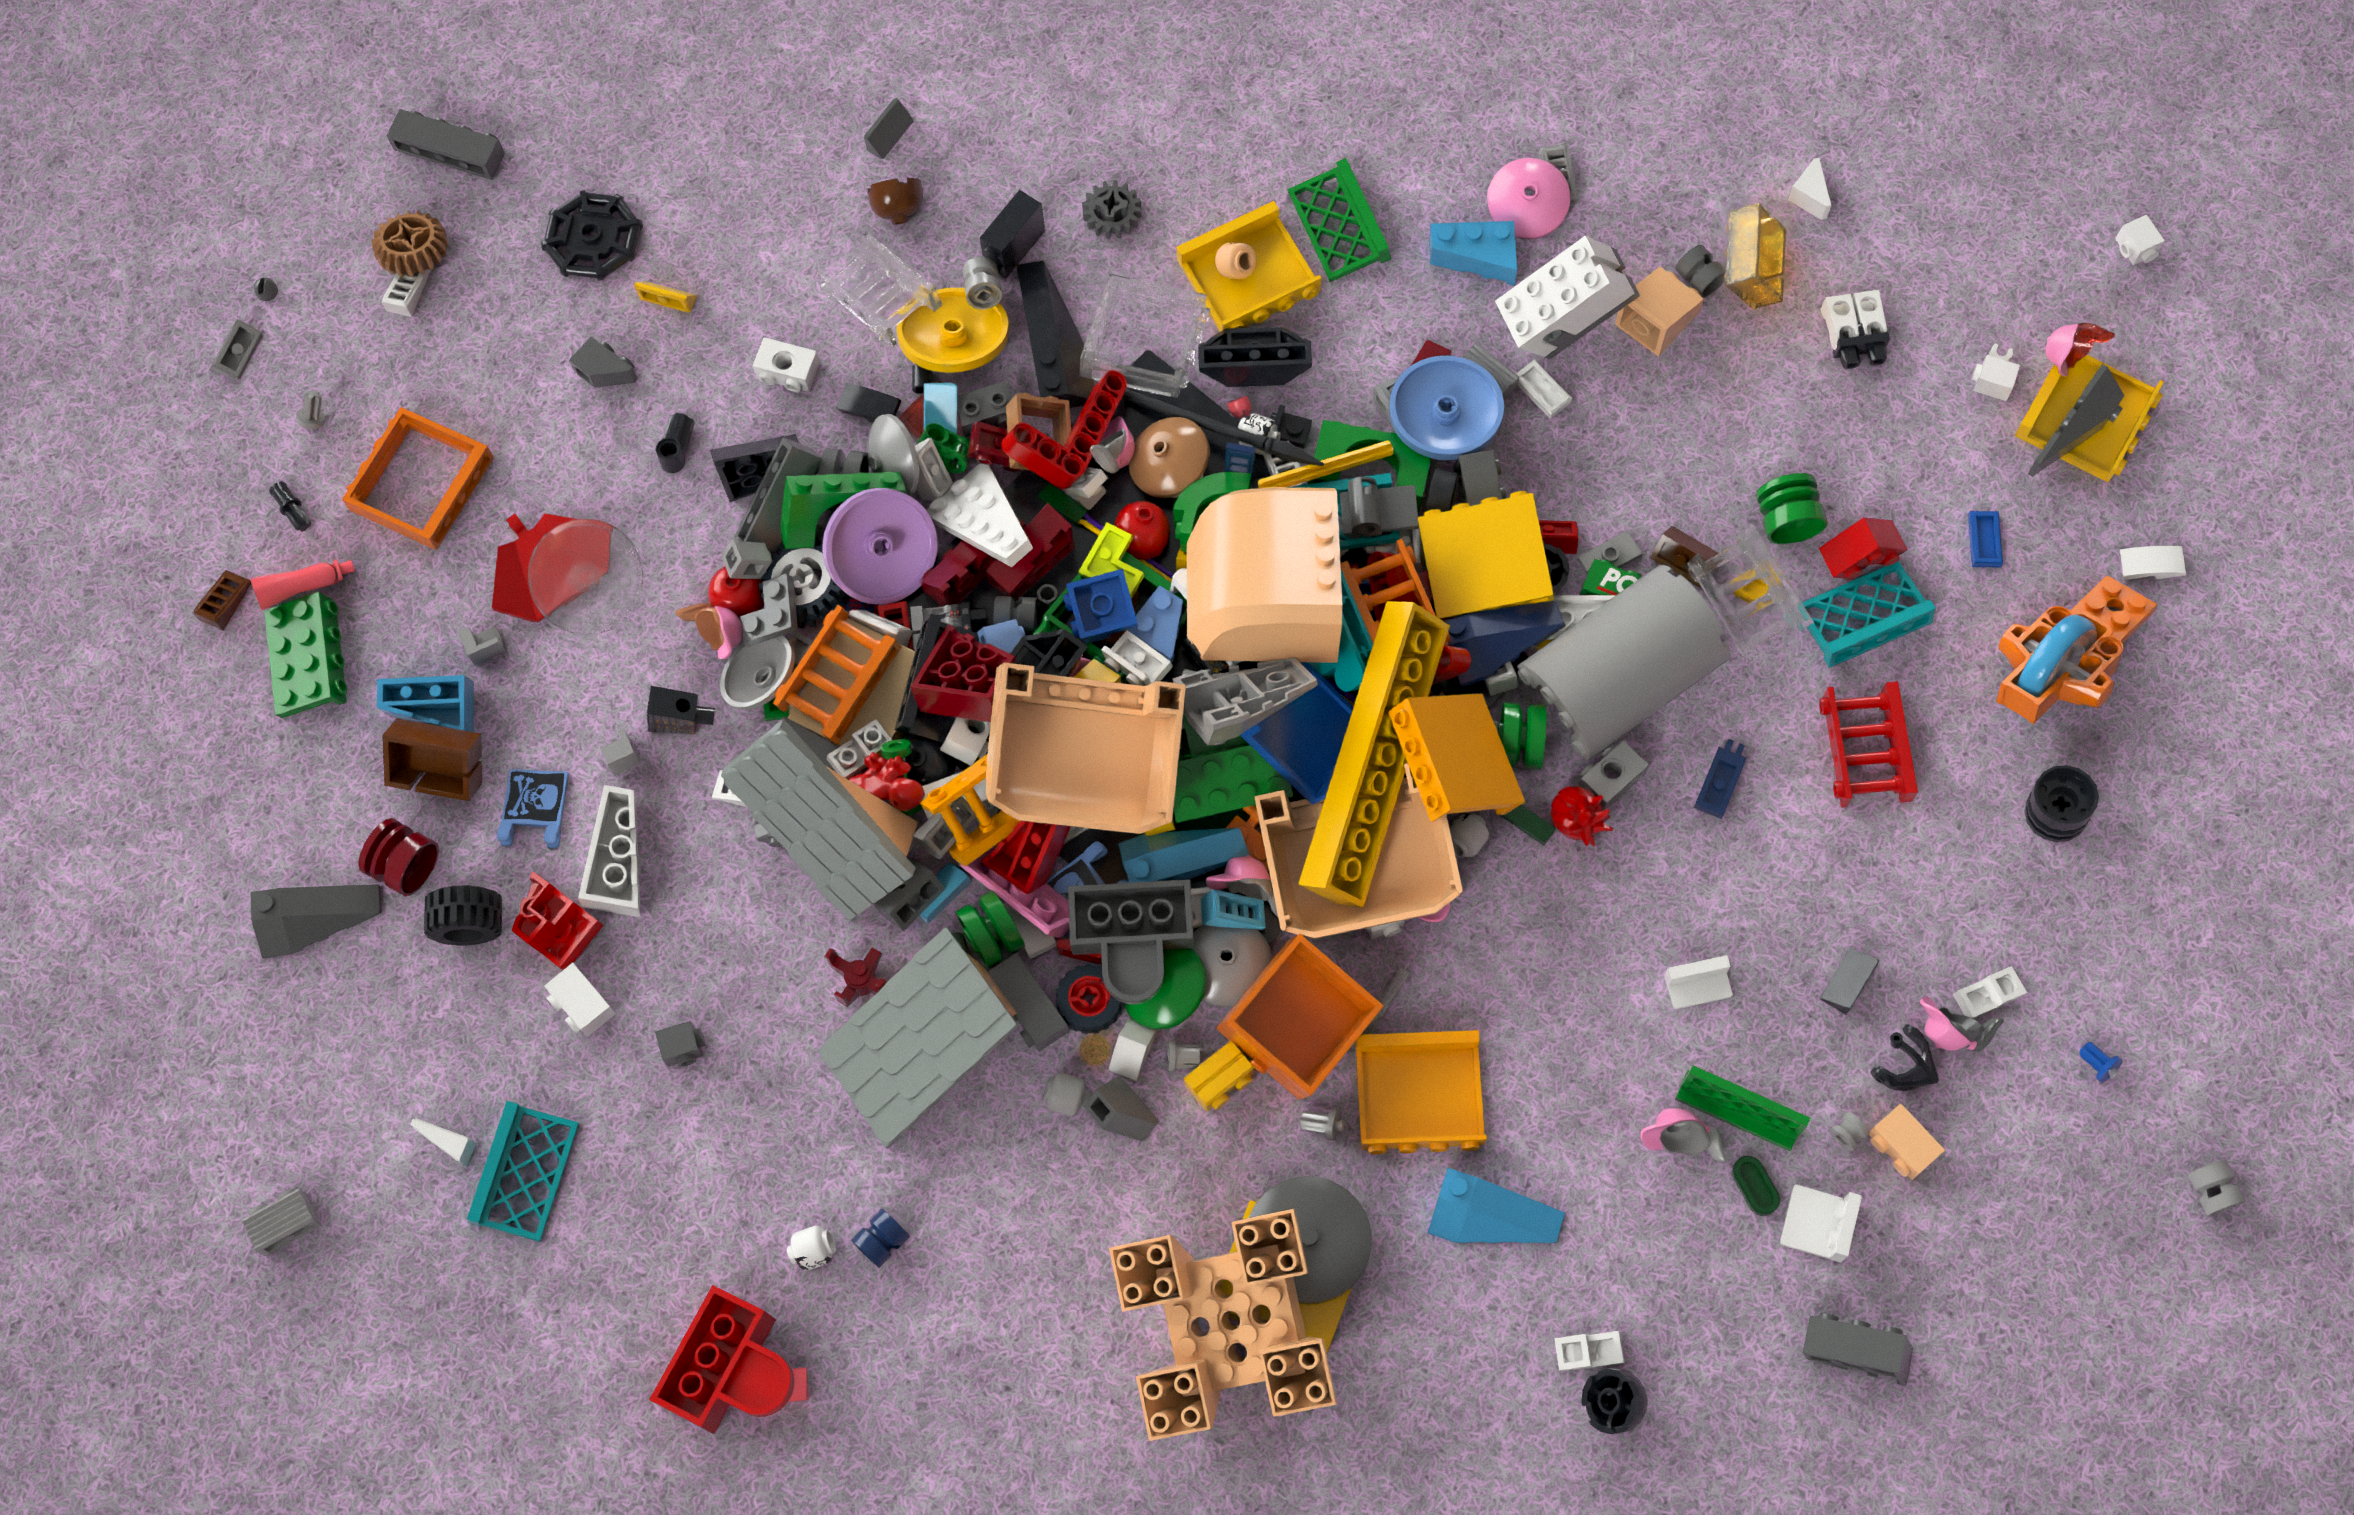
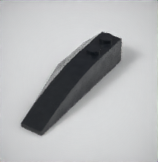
M1044 260L1018 264L1017 271L1039 395L1044 398L1053 396L1059 400L1069 401L1070 408L1084 406L1095 386L1089 352Z

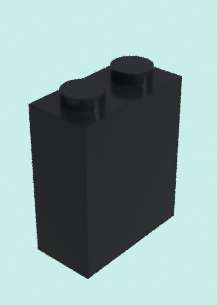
M1019 190L980 236L982 255L989 257L997 264L999 275L1004 278L1011 274L1045 232L1042 203Z

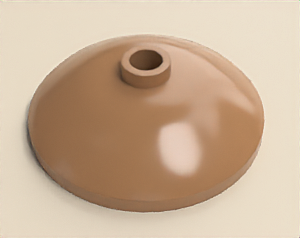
M1170 417L1153 423L1135 441L1134 454L1129 462V471L1134 483L1144 493L1153 497L1169 498L1180 495L1189 485L1199 480L1205 472L1210 456L1208 439L1196 423L1186 418Z

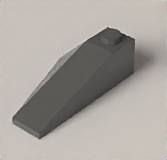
M2102 364L2086 386L2075 406L2071 408L2058 428L2059 430H2056L2028 472L2030 476H2035L2102 430L2108 420L2114 423L2123 410L2119 404L2125 395L2107 366Z
M379 884L291 887L250 892L251 921L263 959L295 954L302 951V948L317 941L321 942L336 932L345 928L349 929L381 914Z

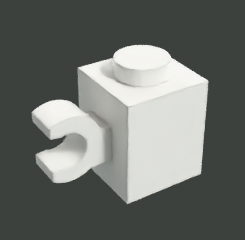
M1994 344L1982 365L1977 363L1971 378V380L1976 381L1973 391L2006 401L2013 390L2020 365L2009 362L2013 355V349L2009 348L2005 356H2000L1997 353L1998 344Z

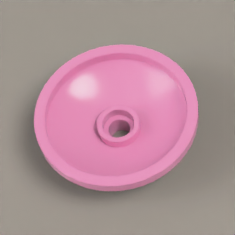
M1537 158L1518 159L1506 164L1493 177L1487 195L1488 210L1494 222L1514 221L1515 237L1523 239L1544 237L1556 230L1564 221L1570 206V189L1564 175L1549 162ZM1527 189H1532L1535 192V194L1533 196H1527L1525 194V191Z

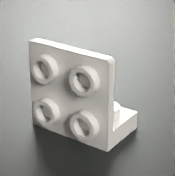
M1797 1184L1794 1185L1780 1244L1841 1263L1849 1255L1862 1196L1849 1192L1844 1198Z

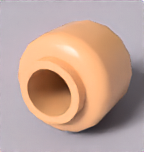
M1230 242L1219 248L1215 257V264L1222 276L1230 279H1244L1255 270L1256 255L1251 246L1245 243Z

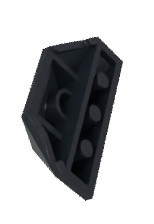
M1283 327L1224 329L1206 342L1198 345L1199 372L1226 387L1285 385L1312 367L1311 341L1306 338L1303 339L1296 333Z
M1060 629L1023 636L1010 654L1014 655L1016 659L1015 664L1035 666L1034 673L1070 677L1088 646L1067 630Z

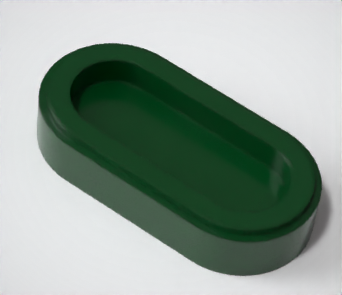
M1752 1156L1739 1158L1732 1167V1177L1747 1205L1753 1213L1759 1216L1771 1215L1780 1204V1196L1764 1166L1757 1158Z

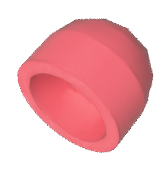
M1247 395L1227 403L1230 413L1236 418L1242 419L1243 413L1245 416L1250 414L1251 403Z

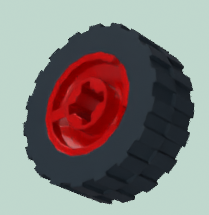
M1086 964L1085 966L1079 965L1074 967L1075 969L1065 973V977L1059 981V988L1056 989V1004L1059 1014L1066 1024L1070 1025L1071 1029L1076 1032L1078 1030L1083 1034H1096L1101 1030H1107L1112 1023L1118 1020L1117 1017L1122 1012L1123 1003L1116 1000L1107 991L1103 981L1102 966ZM1086 995H1093L1095 997L1092 1001L1093 1004L1088 1005V1002L1084 1000Z

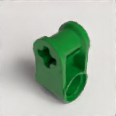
M937 423L928 424L916 445L927 438H932L947 471L954 474L962 473L967 466L966 459L969 457L967 455L970 440L945 429ZM963 445L961 452H959L960 446ZM956 458L954 465H952L953 459Z

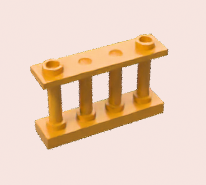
M988 754L944 786L932 790L927 795V798L920 802L922 807L932 814L936 815L940 812L956 839L955 845L949 848L948 851L954 860L965 867L1007 837L1020 822L1002 810L993 817H990L974 789L975 785L986 778ZM963 794L980 822L979 827L970 834H966L949 805Z

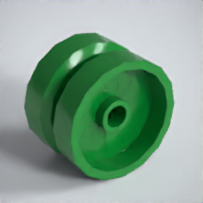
M1503 703L1501 720L1498 724V735L1512 768H1515L1518 764L1519 753L1522 750L1524 767L1526 769L1541 770L1546 738L1545 705L1530 704L1526 709L1525 721L1522 722V708L1517 703Z
M993 890L978 898V904L984 915L983 917L980 916L974 906L969 904L955 911L965 937L975 953L979 954L987 968H991L1002 961V953L997 941L1010 954H1014L1025 947V943L1016 925Z

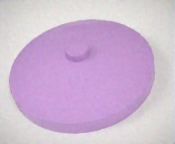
M889 488L864 490L844 501L831 516L823 538L824 563L834 583L849 596L869 604H889L911 595L922 585V578L933 567L937 554L936 529L926 509L909 495Z

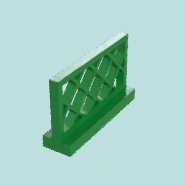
M1346 158L1336 162V168L1287 189L1329 282L1379 260L1381 263L1392 260L1389 247ZM1336 178L1338 186L1335 193L1322 189L1326 181ZM1304 191L1314 193L1310 204L1298 201L1296 195ZM1319 195L1332 198L1327 210L1315 206ZM1337 200L1348 203L1349 207L1345 215L1332 211ZM1311 212L1324 215L1320 227L1309 224L1308 219ZM1329 217L1342 221L1338 232L1325 228ZM1347 222L1359 226L1356 237L1343 234ZM1322 234L1335 238L1330 249L1319 246L1318 242ZM1340 239L1353 243L1348 255L1335 251ZM1358 245L1369 248L1371 255L1362 259L1353 256ZM1333 256L1345 260L1342 268L1331 272L1329 263Z
M1694 1065L1686 1072L1675 1100L1788 1151L1792 1150L1795 1140L1805 1130L1810 1121L1808 1116Z

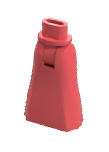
M335 559L333 564L323 562L295 571L251 578L261 610L263 611L299 593L338 583L344 579L343 575L355 571L352 560L338 563V560Z

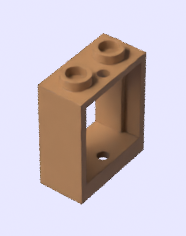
M1030 393L1016 394L1007 404L1008 433L1016 424L1022 423V415L1050 418L1053 424L1054 440L1063 446L1065 445L1071 433L1069 401L1059 400L1053 396L1044 398L1032 396ZM1009 457L1010 468L1029 470Z

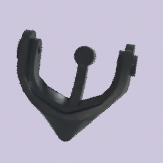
M1906 1024L1902 1030L1921 1049L1922 1057L1903 1041V1036L1898 1032L1890 1036V1044L1895 1049L1900 1048L1917 1065L1906 1073L1898 1075L1881 1066L1873 1068L1870 1072L1872 1077L1880 1084L1899 1091L1913 1090L1935 1084L1939 1081L1928 1041L1919 1029L1909 1024Z

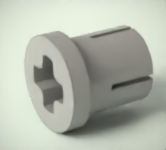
M1168 1041V1072H1174L1175 1069H1196L1199 1066V1045L1175 1044V1041Z

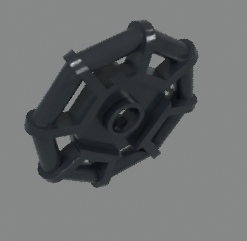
M582 190L576 197L557 209L552 208L549 211L548 215L550 217L544 240L541 241V248L549 254L558 266L561 275L565 277L574 275L598 278V281L604 280V277L628 261L633 262L636 258L634 253L643 224L625 204L623 196L619 194L613 196L588 193L586 190ZM589 204L604 205L605 208L591 207ZM582 206V208L579 209V214L573 216V214L567 216L569 213L573 212L574 210ZM614 211H618L625 221L617 222L616 219L614 220L612 217ZM563 223L562 235L557 236L559 224ZM592 229H595L597 234L595 237L588 238L585 236L586 233H590ZM628 231L625 246H622L618 243L621 232ZM565 245L570 251L566 259L558 250L559 246ZM614 251L618 253L617 256L601 265V259L608 258ZM578 259L593 261L594 267L575 265Z

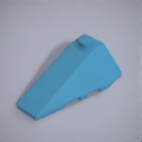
M1240 828L1172 831L1150 836L1142 834L1118 843L1122 862L1130 883L1189 880L1226 866L1233 857L1250 856Z

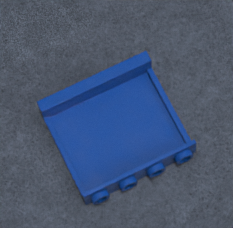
M1300 662L1317 679L1318 685L1240 734V736L1310 804L1314 805L1323 799L1325 800L1353 706L1308 662Z

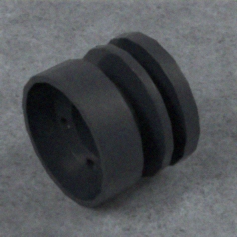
M2062 765L2054 766L2044 771L2035 782L2026 801L2024 813L2027 824L2035 834L2045 840L2065 842L2076 838L2085 829L2097 808L2099 800L2097 785L2090 775L2076 767Z

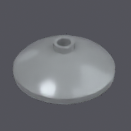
M892 414L881 415L875 419L869 432L867 447L869 466L873 473L900 472L906 488V494L911 497L916 492L919 482V463L914 443L908 430L896 416Z
M782 635L752 646L742 643L732 653L723 668L720 678V692L723 699L730 706L738 710H751L773 700L778 688L782 684H786L793 671L795 653L791 642Z
M1202 925L1193 932L1194 948L1192 950L1203 961L1207 974V985L1202 1001L1217 1007H1233L1272 960L1271 951L1266 939L1257 929ZM1229 953L1232 955V959L1223 961L1221 955Z

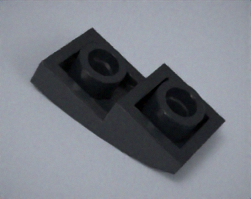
M846 383L836 408L842 413L861 416L869 422H874L881 415L892 414L896 416L902 401L899 398L873 389Z

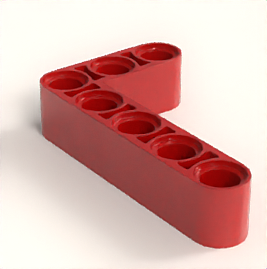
M1110 370L1093 387L1064 446L1033 426L1020 422L1003 439V451L1010 458L1061 489L1070 488L1085 472L1092 458L1090 448L1093 445L1099 444L1127 388L1126 378L1122 373Z
M1381 551L1373 552L1367 560V566L1395 554ZM1403 565L1369 577L1371 594L1407 581L1408 576ZM1411 592L1389 600L1392 602H1413ZM1386 602L1374 606L1376 620H1379V622L1381 621ZM1444 645L1432 685L1465 673L1471 664L1469 651L1462 647Z

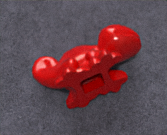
M872 752L871 755L866 756L864 759V763L869 769L865 773L849 779L879 799H889L892 806L900 811L913 809L923 801L925 796L924 789L920 783L904 778L903 775L910 771L911 766L905 763L900 756L887 760Z

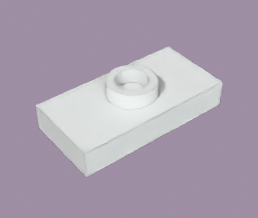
M1535 360L1516 373L1519 376V388L1550 419L1572 402V397Z

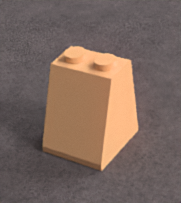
M1658 267L1636 285L1640 297L1618 311L1615 321L1616 326L1658 357L1698 315L1704 298L1701 297L1696 289L1687 287L1679 281L1674 273L1666 271L1661 267Z

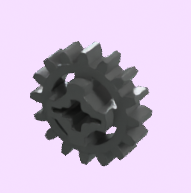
M1104 181L1103 188L1100 189L1095 185L1093 186L1094 194L1086 193V201L1082 202L1083 220L1087 221L1089 230L1095 228L1097 236L1104 232L1107 239H1110L1111 234L1114 233L1117 238H1121L1122 231L1130 234L1131 226H1138V218L1142 217L1141 200L1137 198L1135 189L1128 190V184L1125 183L1122 187H1118V182L1114 181L1112 186H1108V183Z

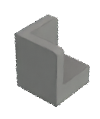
M469 626L458 631L466 653L474 665L507 652L496 627L476 635L473 634Z
M624 728L618 731L621 739L601 748L606 758L607 766L614 776L641 764Z

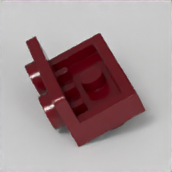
M976 421L972 427L967 456L976 458V461L981 464L991 465L994 463L1002 465V468L1006 471L1018 472L1022 470L1010 468L1009 456L1002 449V441L1008 434V431Z

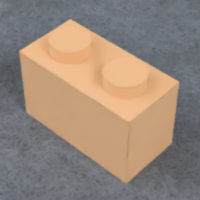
M1899 1104L1882 1119L1869 1134L1872 1137L1871 1143L1881 1153L1886 1152L1894 1160V1168L1902 1176L1906 1177L1908 1175L1911 1180L1945 1151L1902 1104Z

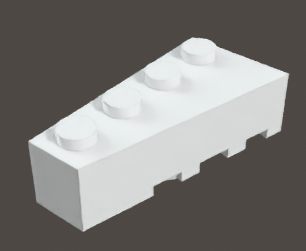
M604 785L578 896L583 908L641 917L637 801L634 790Z

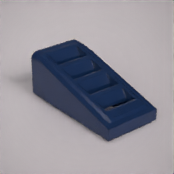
M1227 443L1224 472L1251 473L1253 485L1256 448Z

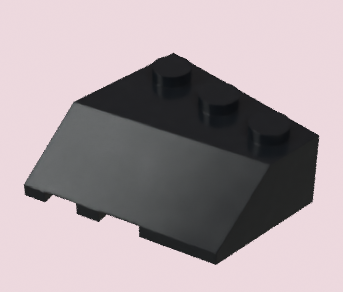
M796 434L710 450L729 502L756 493L782 438L784 437L799 443Z

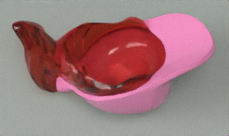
M2093 323L2065 325L2055 330L2047 338L2046 356L2058 367V371L2062 376H2067L2069 367L2074 368L2075 363L2089 353L2094 342H2107L2115 337V333Z

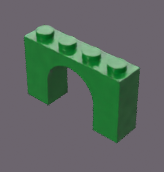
M1322 421L1314 458L1322 461L1387 440L1390 441L1394 453L1382 459L1389 463L1396 473L1397 482L1395 487L1415 485L1417 511L1420 513L1432 458L1423 456L1410 449L1396 433L1347 425L1338 421ZM1342 471L1310 480L1308 484L1339 480Z
M900 472L786 476L779 530L785 549L814 548L816 526L822 513L831 506L846 501L856 493L873 488H889L906 494V488Z

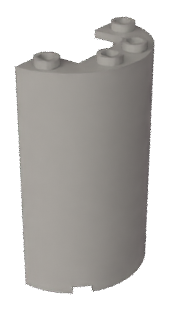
M1658 565L1517 666L1519 669L1518 675L1527 686L1531 685L1534 690L1541 686L1542 689L1540 691L1544 699L1549 704L1554 703L1560 711L1558 716L1567 728L1571 727L1575 732L1570 737L1573 741L1571 743L1573 750L1579 757L1582 758L1584 756L1587 761L1728 661L1730 657L1729 644L1726 641L1722 643L1720 635L1724 633L1722 626L1707 602L1681 574L1676 578L1670 573L1673 570L1668 566Z

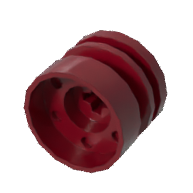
M386 819L378 824L365 841L359 855V871L378 882L384 881L387 887L403 896H410L423 886L434 870L438 860L439 846L438 843L419 832L413 833L410 827L403 825L396 819Z

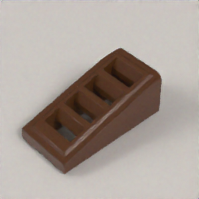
M225 570L193 611L194 616L199 621L224 631L250 587L251 580ZM230 580L239 584V586L233 588L226 584ZM225 590L232 594L228 597L221 594L222 591ZM217 599H220L225 603L223 605H220L216 603ZM212 608L218 610L216 614L210 611Z

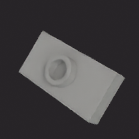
M1625 531L1580 555L1577 561L1587 574L1594 558L1597 560H1608L1615 567L1622 568L1640 558L1642 552L1628 531Z

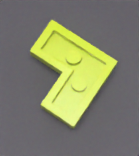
M1107 522L1078 571L1079 574L1085 578H1090L1123 569L1132 599L1144 578L1142 571L1121 561L1133 540V536Z

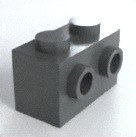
M1006 380L957 396V417L965 438L971 436L972 427L976 421L1003 429L1007 428L1006 406L1012 400V396Z

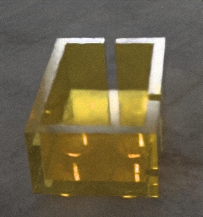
M1760 203L1729 211V223L1726 227L1728 244L1725 250L1727 263L1724 282L1727 288L1752 309L1783 302L1784 279L1782 277L1769 281L1765 280L1784 275L1786 227L1775 217L1771 218L1772 214Z

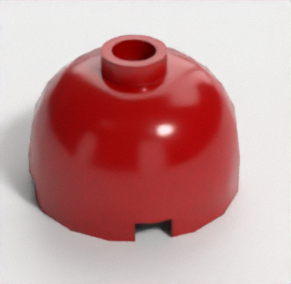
M1136 501L1125 506L1118 513L1114 526L1133 536V540L1126 552L1138 560H1149L1163 552V549L1169 542L1170 525L1168 517L1161 508L1147 501Z
M725 566L718 570L710 579L708 586L709 603L713 608L718 606L733 611L741 621V616L761 610L764 607V601L760 595L762 592L759 590L758 584L762 583L760 579L730 578Z

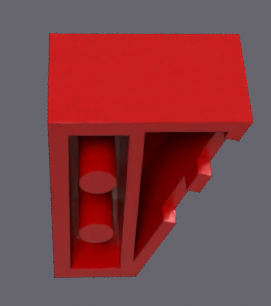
M1020 821L1013 828V831L981 863L1028 895L1047 883L1071 826Z

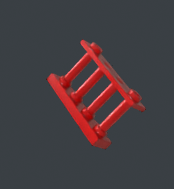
M1898 681L1886 682L1881 693H1878V696L1835 699L1834 687H1827L1823 697L1819 699V710L1821 715L1826 716L1836 781L1833 782L1834 797L1840 799L1841 808L1849 805L1852 800V794L1894 791L1895 794L1899 793L1900 803L1912 802L1918 793ZM1869 708L1884 710L1885 720L1882 724L1840 727L1838 711ZM1880 735L1889 738L1890 748H1888V751L1845 755L1842 739ZM1889 763L1890 766L1894 765L1895 776L1892 779L1850 783L1847 766Z

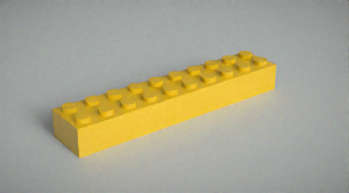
M1386 602L1298 885L1336 904L1364 907L1405 774L1404 764H1408L1388 711L1407 698L1428 697L1450 625L1414 602Z

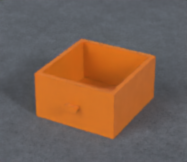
M1299 933L1285 943L1215 1029L1252 1060L1250 1064L1261 1074L1264 1075L1267 1072L1293 1096L1301 1100L1315 1092L1384 1005Z

